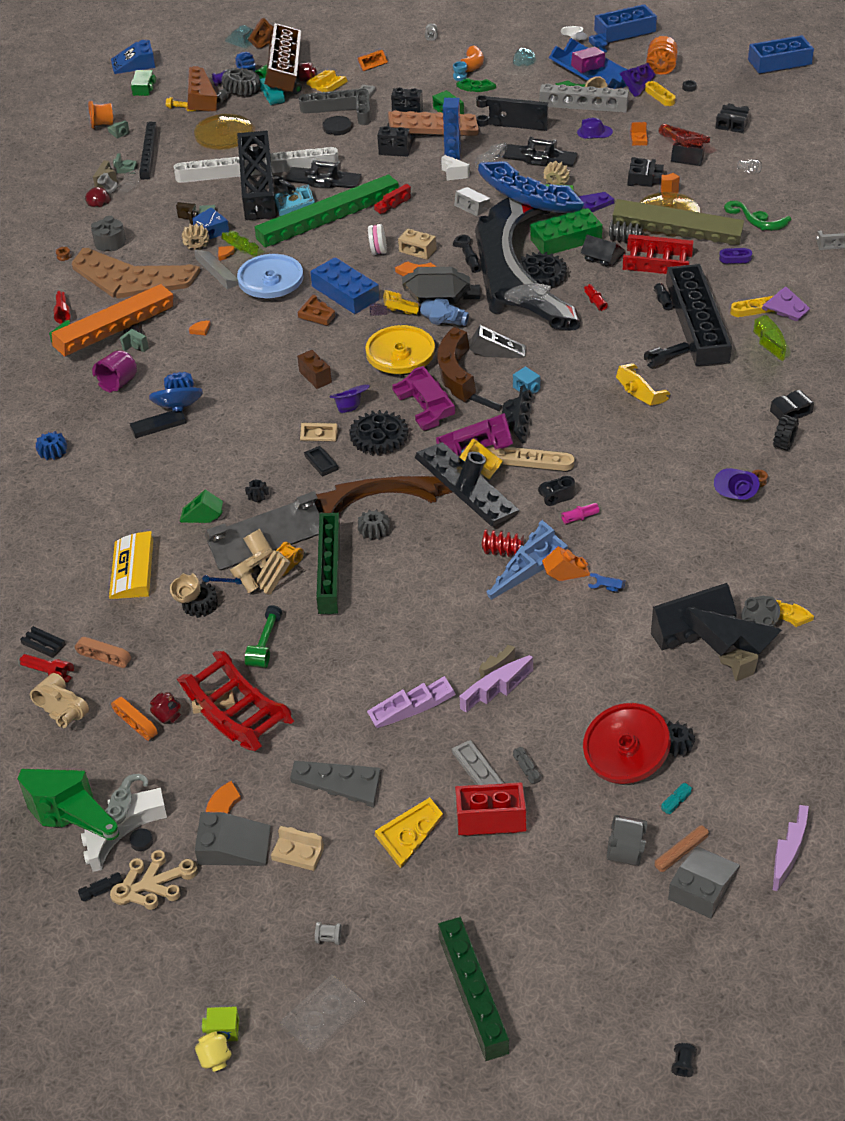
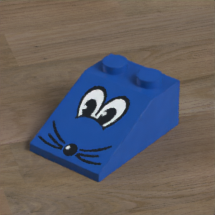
M150 40L135 42L111 58L114 74L155 68Z

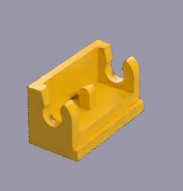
M474 438L460 455V458L465 461L469 452L481 453L486 459L481 474L487 479L492 477L503 461Z

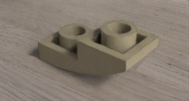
M507 645L503 651L499 652L497 658L490 655L486 662H482L479 668L481 679L506 664L515 661V647Z

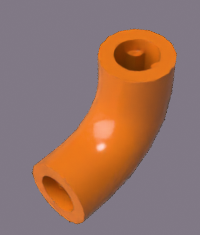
M477 46L469 47L466 52L468 58L461 59V62L467 64L466 72L477 70L484 61V55Z

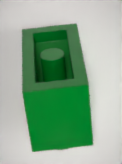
M205 489L182 508L180 522L210 523L221 516L223 501Z

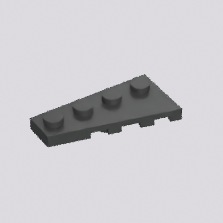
M294 761L290 780L291 783L314 790H324L330 795L347 797L350 801H360L374 808L381 771L377 767Z

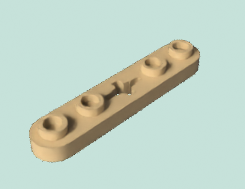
M494 446L486 447L503 460L501 463L503 465L568 471L574 467V457L569 453L513 447L495 450Z

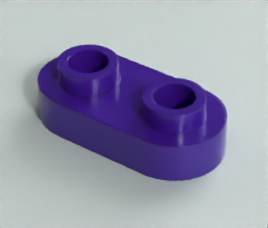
M748 248L722 249L719 252V260L726 264L747 263L752 260V251Z

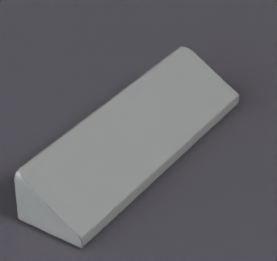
M194 250L196 260L227 290L238 285L237 277L212 253Z

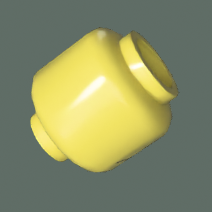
M217 1031L200 1037L198 1039L199 1043L195 1046V1051L201 1066L204 1069L212 1068L213 1072L226 1067L225 1061L229 1060L232 1055L226 1037L223 1034H217Z

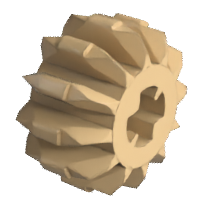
M550 162L544 169L543 178L547 179L546 183L565 185L569 180L570 170L567 169V165L563 166L562 162Z
M197 223L195 225L189 224V227H185L182 232L184 245H187L188 249L193 248L194 250L196 248L201 250L202 246L206 247L209 240L207 228H204L203 224L200 226Z

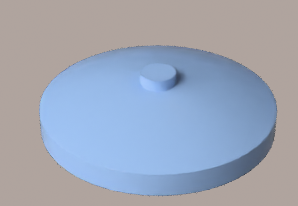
M282 254L260 255L246 261L239 268L237 273L238 285L248 295L258 298H276L287 295L300 286L303 281V269L301 264L290 256Z

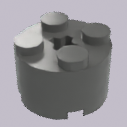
M106 216L104 219L91 224L94 245L98 250L116 251L125 245L126 238L123 224L120 220L114 219L113 216Z
M614 815L611 825V836H609L607 860L639 866L641 854L644 853L646 841L643 840V834L646 833L647 821Z

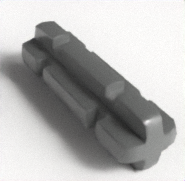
M515 748L513 756L516 761H519L518 764L524 774L528 776L527 778L530 783L540 782L541 774L530 757L525 755L526 751L524 748Z

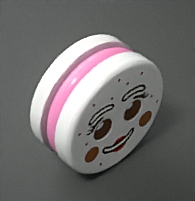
M383 225L368 226V237L372 255L386 254L387 247Z

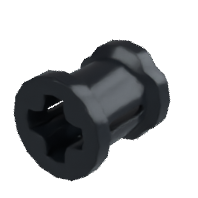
M678 1043L674 1046L676 1056L671 1072L677 1076L691 1077L694 1073L692 1064L693 1058L697 1055V1049L688 1043Z

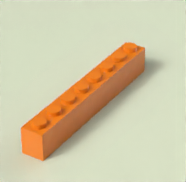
M159 284L52 332V346L64 357L170 309L173 307V293L162 284Z

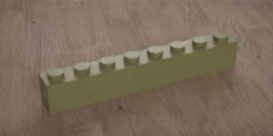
M621 199L616 200L613 211V223L616 224L619 221L620 226H622L623 222H626V226L632 223L633 228L636 224L639 225L640 229L644 225V229L649 231L723 242L730 245L740 244L744 220Z

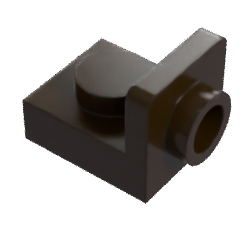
M178 202L176 205L178 218L189 219L190 224L193 225V218L199 215L196 204Z

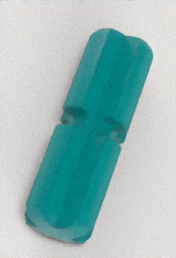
M682 783L661 804V810L666 814H671L680 805L679 802L682 803L691 794V786L687 783Z

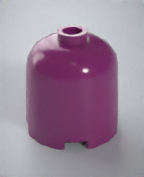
M121 350L112 352L95 363L92 368V374L94 377H97L99 387L109 393L121 389L137 373V365L133 357Z

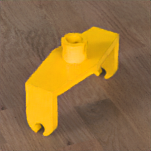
M635 364L619 366L616 378L624 386L625 391L650 406L661 404L669 399L667 395H670L669 391L661 390L655 392L640 375L636 374L634 369H637V366Z

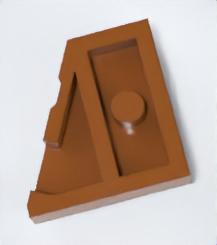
M262 18L247 40L257 49L269 44L273 26L265 18Z
M312 295L298 311V318L327 326L335 317V310L328 307L323 301L319 302L316 295Z

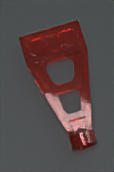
M665 123L659 127L660 135L670 137L674 141L681 143V146L690 147L691 144L703 146L705 143H710V137L701 133L670 126Z

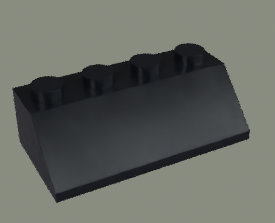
M728 583L653 606L651 635L662 651L669 648L673 649L678 645L687 642L691 643L701 638L681 619L688 607H695L698 610L707 612L713 611L724 616L737 617V611Z

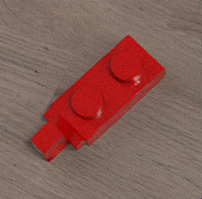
M405 184L384 195L382 201L374 204V210L382 214L391 208H395L402 202L408 201L411 198V186Z

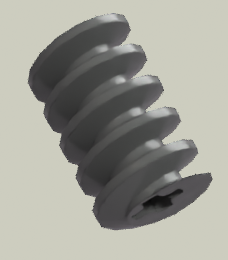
M611 220L609 226L610 240L614 241L616 238L617 242H620L623 239V242L626 243L629 234L643 236L644 225H642L641 229L638 224L633 228L632 223L626 227V222H623L622 226H620L619 221L614 225L613 220Z

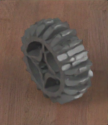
M236 67L235 69L231 68L224 71L222 85L230 93L251 95V93L254 94L258 91L260 78L252 70Z

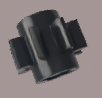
M259 479L249 482V487H245L248 500L252 499L254 502H260L265 500V495H269L266 482H262Z

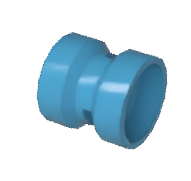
M459 61L453 64V78L457 81L467 78V64L465 62Z

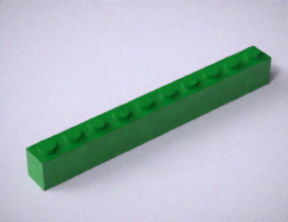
M388 174L254 226L256 239L266 248L358 212L382 201L384 195L399 188V182Z

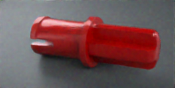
M591 284L585 286V293L588 295L590 302L594 303L599 311L606 310L608 304L602 298V294L597 292Z

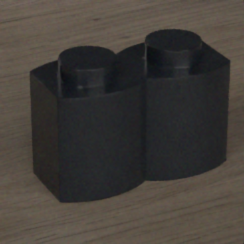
M797 390L789 393L787 396H779L772 400L770 412L779 420L783 415L802 418L813 413L814 402L804 392Z

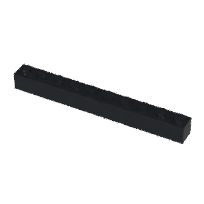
M152 121L146 124L139 170L141 180L150 179L157 134L156 122Z

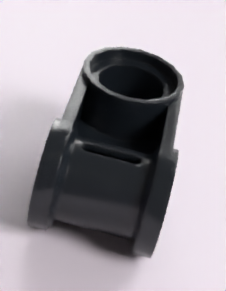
M562 476L558 479L543 482L538 487V492L544 497V503L547 506L571 500L575 497V479L571 476Z

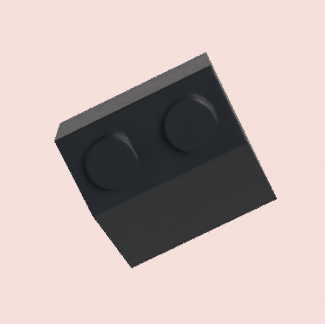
M587 235L581 254L585 256V260L594 262L595 259L600 261L599 264L609 266V264L615 265L626 250L617 243Z

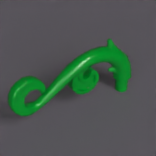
M729 201L724 206V210L729 214H738L741 208L747 220L761 230H780L791 221V217L786 216L777 221L766 222L768 220L766 212L756 211L751 214L747 207L739 201Z

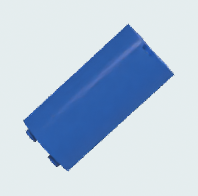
M570 38L564 50L555 46L549 56V59L587 81L592 77H602L610 89L624 88L626 86L619 73L628 69L621 67L606 57L604 67L581 73L571 66L572 52L588 49V47Z

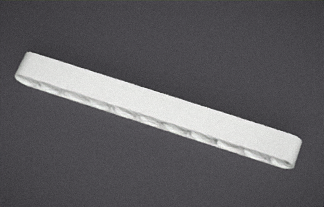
M334 147L271 153L272 173L288 172L291 167L311 168L313 159L336 163L339 161L338 150ZM239 157L177 163L174 165L175 179L177 182L184 183L240 177ZM263 158L262 161L267 165L266 158ZM245 160V167L249 163L247 160ZM255 169L252 175H260V173Z

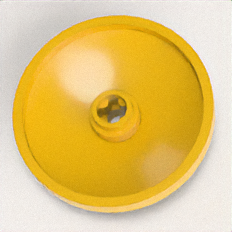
M397 325L381 329L374 333L366 343V358L374 368L392 374L411 373L415 368L425 367L431 362L435 354V343L431 335L414 326Z

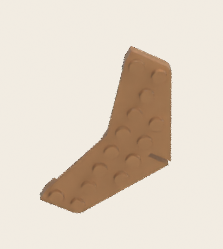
M82 248L72 261L74 271L113 298L115 296L116 298L135 296L159 284H162L169 291L188 288L200 272V266L191 264L133 266L90 248Z

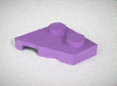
M786 286L763 304L762 307L763 310L767 311V309L776 311L777 315L786 316L794 321L800 320L810 310Z

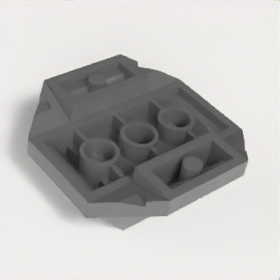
M417 267L413 273L402 277L404 291H408L418 304H422L426 299L435 300L437 297L446 298L449 304H457L467 291H471L470 277L464 273L457 272V269L454 267Z

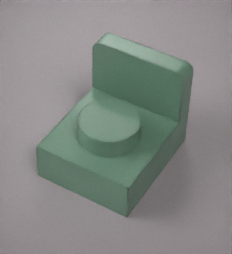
M126 120L107 127L108 132L117 139L130 133Z
M117 153L116 159L113 160V165L117 173H135L137 161H122L121 153Z
M133 329L120 337L123 351L128 350L130 347L143 352L149 349L147 337Z

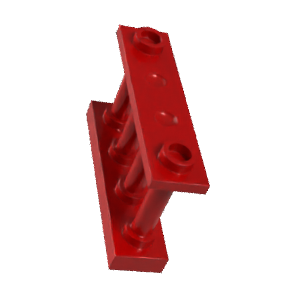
M629 234L627 251L631 252L630 255H623L622 270L667 274V267L689 265L690 261L685 260L686 257H692L694 241ZM637 252L647 253L646 257L636 256ZM653 254H663V258H653ZM670 255L680 256L679 260H671L669 257Z

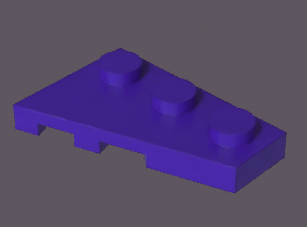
M648 63L619 73L634 97L640 95L645 88L646 82L651 81L655 76Z

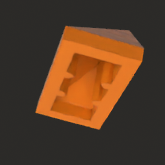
M383 49L357 58L363 71L388 63Z

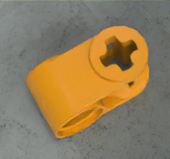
M287 541L283 542L276 550L290 561L283 576L297 565L304 555L302 548H295Z

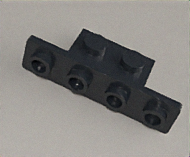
M525 385L520 386L519 397L504 402L502 414L505 413L508 420L509 429L514 427V433L522 444L526 443L533 400L532 392L527 390Z

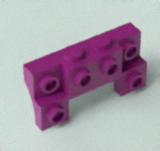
M424 366L413 369L405 379L392 385V390L399 400L413 396L422 407L424 412L415 415V421L423 431L439 426L440 419L455 414V405L448 398L447 393L441 389L439 382L433 379Z
M505 413L439 436L436 438V443L443 442L460 457L462 450L467 447L473 438L485 447L494 445L495 450L499 448L505 449L510 444H513L508 420Z

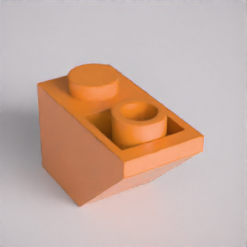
M560 546L556 547L542 560L547 575L558 581L590 575L587 568L588 563L584 558L577 557L570 550H565Z

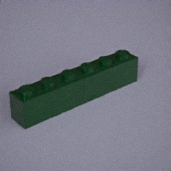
M319 513L316 593L318 614L338 613L339 513Z
M461 916L438 923L440 943L485 1062L508 1055L509 1038Z

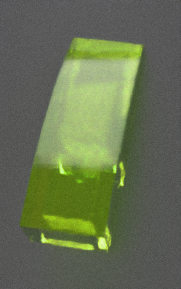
M766 314L756 318L753 333L760 337L759 344L778 359L784 361L786 343L782 332Z

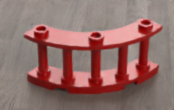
M224 651L213 652L212 654L216 661L196 676L182 674L177 678V681L192 702L196 700L203 708L200 711L203 716L232 742L235 740L240 741V746L245 749L256 751L262 747L259 737L278 722L287 724L294 722L290 709L282 703L274 702L265 697L258 688L249 684L232 664L229 654ZM222 668L230 681L212 694L206 695L200 688V682ZM234 687H237L245 697L228 710L221 711L214 702ZM251 702L260 709L241 724L230 719ZM266 715L271 717L255 730L250 728Z

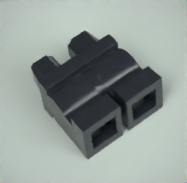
M730 103L723 105L720 113L716 116L715 129L728 131L731 126L730 131L744 133L749 119V107H735L734 104Z
M631 157L627 186H633L634 183L640 186L647 185V187H652L653 183L661 184L664 165L656 164V159H651L650 161L648 159Z

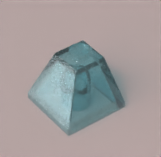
M245 25L239 26L225 39V42L246 49L253 45L247 39L254 29Z

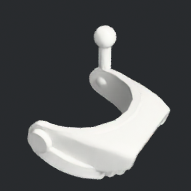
M569 26L561 29V34L571 36L574 40L587 39V35L583 33L582 27Z

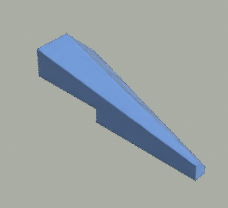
M543 520L540 521L539 527L534 533L532 532L529 535V540L526 544L519 548L506 565V570L503 574L496 578V583L493 587L486 591L488 597L492 600L544 570L542 560L556 547L560 546L566 550L568 546L555 535L554 529Z

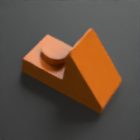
M647 122L631 123L632 146L647 145Z

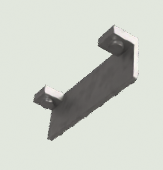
M315 491L297 497L294 503L226 527L224 523L207 529L205 538L218 569L222 570L251 557L252 553L243 538L258 529L261 530L273 551L277 550L285 541L293 544L318 535L319 513L315 505L317 500Z

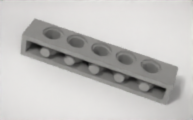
M542 84L540 101L548 102V107L627 112L629 90L623 88L610 89L608 87L595 88L593 86Z

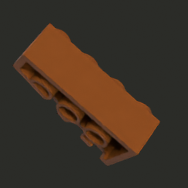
M198 66L189 67L187 109L216 111L217 95L204 68Z

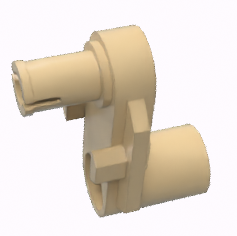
M260 529L243 538L252 556L230 569L234 578H240L247 593L259 587L251 575L254 572L252 568L258 564L260 568L264 567L266 559L273 552Z
M52 673L30 692V698L35 705L42 707L46 712L50 713L49 716L56 720L59 727L66 728L73 720H80L88 713L89 707L84 699L65 689V681L60 675Z

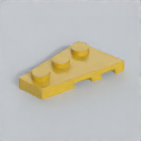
M429 797L375 830L374 835L396 864L402 868L440 822L443 813Z

